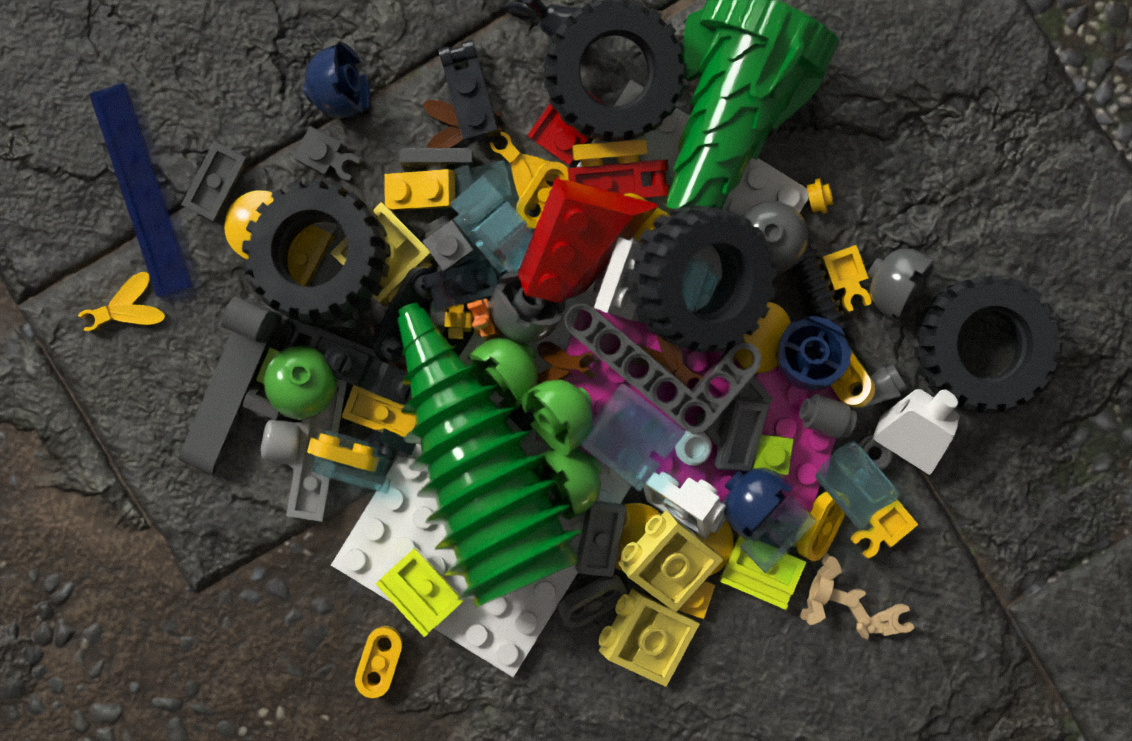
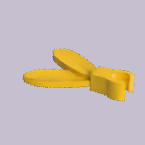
M501 132V136H504L508 141L507 147L503 150H498L494 143H490V146L494 152L500 153L511 163L512 175L520 199L530 183L532 175L534 176L542 164L550 161L521 154L511 143L509 135ZM552 172L547 175L546 180L554 182L555 178L558 177ZM530 204L528 206V210H535L537 204Z
M140 272L133 275L116 293L108 306L80 312L79 317L85 318L89 314L95 317L94 325L92 327H85L84 330L89 332L96 331L101 325L113 320L142 325H154L162 322L165 319V314L159 309L145 305H134L148 288L150 281L149 273Z

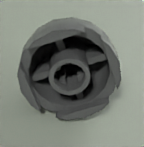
M766 201L753 206L744 215L752 221L754 227H759L765 234L766 240L763 243L769 244L772 247L774 258L770 259L771 264L776 265L777 274L793 268L803 259L808 248V228L804 218L794 207L780 201Z
M914 249L893 251L884 260L877 258L868 272V277L872 279L869 289L870 295L877 309L893 320L901 322L912 309L906 304H911L916 296L919 298L934 270L935 265L933 263L935 259Z
M511 271L503 275L493 291L490 301L491 317L495 326L510 339L521 343H535L548 337L555 330L563 317L565 301L558 303L525 295L517 274L518 271Z

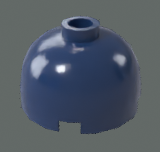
M340 43L325 48L316 53L307 65L305 83L303 85L305 96L318 110L330 117H350L364 112L363 110L370 106L371 93L366 73L362 74L361 77L359 76L355 64L361 63V61L350 46Z
M817 316L807 317L806 320H799L796 323L789 324L779 339L776 351L778 369L785 380L796 388L806 391L824 390L836 383L848 368L852 353L850 346L848 347L847 341L844 338L845 333L829 319Z
M764 467L754 468L745 475L738 471L724 486L729 491L723 501V504L726 505L724 511L725 518L733 530L746 540L752 534L747 528L753 531L756 526H760L786 498L782 490L789 493L794 489V486L776 471Z

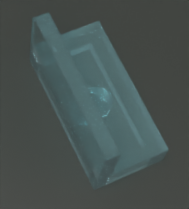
M329 430L323 431L324 434L340 438L341 446L353 449L354 443L374 448V456L379 457L380 460L376 472L316 456L311 471L324 477L388 494L391 479L385 477V472L389 459L378 455V448L369 445L368 441Z
M855 439L832 452L830 458L822 464L815 474L818 482L858 529L866 527L876 511L895 502L900 494Z

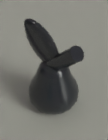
M541 0L509 2L504 7L505 11L527 20L539 21L540 29L550 39L570 15L581 9L578 6L554 4L546 7Z

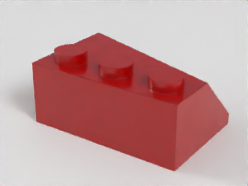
M555 178L517 273L525 295L561 303L586 292L597 276L605 270L606 265H609L618 238L630 240L658 208V205L653 202Z

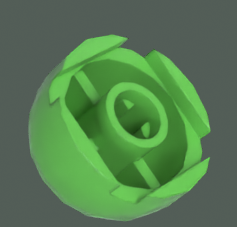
M498 337L484 342L467 356V359L473 360L468 366L478 365L472 375L483 387L499 385L495 391L504 398L499 404L505 408L516 407L515 410L519 409L522 406L523 395L537 385L539 375L537 364L534 361L536 355L526 343H518L509 338Z
M298 345L287 347L274 356L267 366L264 386L266 396L275 410L285 417L301 420L318 413L320 414L328 408L335 397L337 378H335L331 367L324 359L323 353L313 347Z
M551 380L536 385L522 397L525 414L531 410L535 421L530 423L531 427L541 441L551 450L563 449V455H568L588 437L593 427L592 400L583 388H577L575 385L563 380Z
M576 448L568 455H563V449L557 451L549 449L540 454L545 455V457L534 470L540 480H558L550 489V492L555 497L552 504L570 505L561 516L567 520H572L590 509L598 499L601 488L599 474L602 473V469L598 460L590 454L588 456L579 448Z

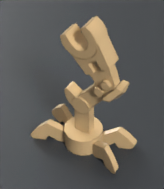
M828 553L820 559L823 566L818 570L811 584L807 600L808 608L803 609L800 614V618L806 620L809 625L819 623L826 618L823 605L832 600L849 607L858 622L856 630L865 639L869 638L868 633H881L887 636L907 633L914 629V624L911 622H904L902 624L898 622V617L901 613L910 611L909 606L905 604H896L869 617L859 601L860 598L866 595V592L861 589H854L847 593L833 588V578L842 573L840 564L835 557H830Z

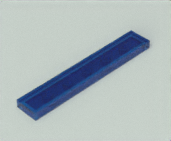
M120 83L90 93L89 95L156 296L161 298L194 287L127 85Z

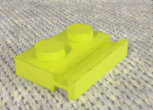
M738 534L719 581L786 610L806 562L753 538L748 537L744 540Z
M416 547L375 583L424 637L464 601L457 600L460 597L457 591Z

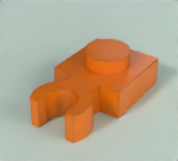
M481 299L467 304L468 309L473 314L472 325L477 335H481L487 341L504 337L492 320L490 301L488 299Z

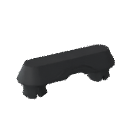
M412 268L393 297L373 336V349L378 358L387 359L389 362H396L401 359L404 347L397 321L400 317L398 310L412 303H418L420 308H423L426 301L433 298L430 289H425L421 279L434 273L430 268Z
M333 346L325 353L324 359L331 367L335 378L400 404H406L412 399L410 386L402 384V380L408 374L407 371L347 346Z

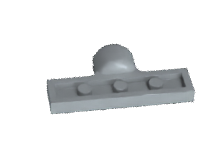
M338 378L334 400L324 412L307 417V419H302L299 422L271 419L265 425L261 444L262 458L267 462L286 464L293 468L286 516L321 522L323 520L333 461L307 452L311 438L319 439L320 433L334 437L338 436L347 382Z

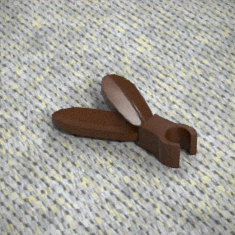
M437 99L425 101L423 107L431 117L451 125L433 136L426 148H453L461 143L463 138L454 106ZM493 111L495 117H503L502 113ZM501 127L498 128L499 134L504 131Z
M658 336L656 337L661 352L638 345L670 373H673L684 385L687 386V382L691 378H698L699 381L702 379L701 375L692 372L683 364L680 346L667 342ZM637 357L631 360L637 365L648 368V362L643 358Z
M542 342L537 347L538 355L553 366L538 374L537 385L545 381L565 380L572 374L574 376H586L589 379L598 376L589 366L594 362L600 364L602 361L591 352L570 356L552 342Z

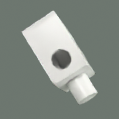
M915 389L882 414L872 439L930 475L955 435L960 416L953 409L957 406L958 401L947 390H941L935 397H932L921 389Z

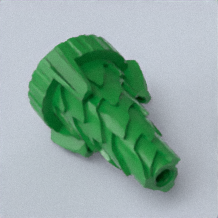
M707 0L703 9L688 15L683 36L685 53H682L683 64H687V75H684L683 79L690 82L700 76L701 78L689 102V105L694 108L679 140L678 150L680 153L673 169L675 175L668 192L666 204L670 212L679 207L689 208L691 205L723 209L729 194L740 184L751 159L758 160L772 127L778 129L779 125H782L801 108L820 87L822 77L825 76L840 43L839 37L833 31L813 17L778 0Z

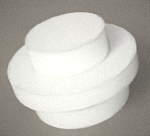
M685 430L677 437L675 442L677 457L688 465L702 464L708 459L712 450L710 438L704 432L690 433Z

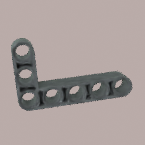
M236 296L231 299L224 312L221 327L232 331L181 449L179 461L209 474H215L245 408L242 407L245 396L255 384L268 350L279 329L282 314L248 299Z
M586 303L574 304L565 315L566 328L574 337L690 433L704 432L709 428L761 365L760 352L750 343L742 342L735 347L729 346L696 386L690 390L592 306ZM584 309L591 314L592 324L589 328L577 330L572 326L571 315L576 310ZM608 333L615 334L620 339L619 349L612 354L604 353L599 347L601 337ZM746 348L751 352L752 361L746 368H736L733 363V356L739 349ZM637 357L643 358L648 362L647 373L639 378L631 376L627 370L629 362ZM716 377H724L728 382L726 393L719 397L711 395L709 392L711 380ZM665 381L674 383L677 389L676 395L669 401H662L656 395L658 385ZM697 405L704 409V418L699 424H689L685 421V412L690 406Z

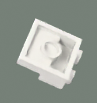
M620 237L618 238L594 306L595 309L641 322L635 313V309L639 305L631 303L629 290L634 289L633 282L628 281V270L634 269L635 260L631 259L634 248L640 249L641 245Z
M651 469L642 479L647 502L663 512L667 510L706 540L711 531L716 534L725 523L724 511L726 505L720 502L719 496H717L718 491L706 481L699 480L697 483L688 477L682 487L678 488L679 483L672 476L665 472H661L658 475Z

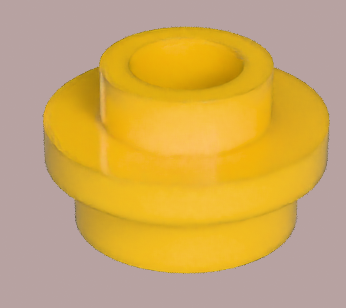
M821 178L815 179L814 184L807 185L811 209L813 213L821 211L822 214L828 213V206L834 204L829 184L823 185Z

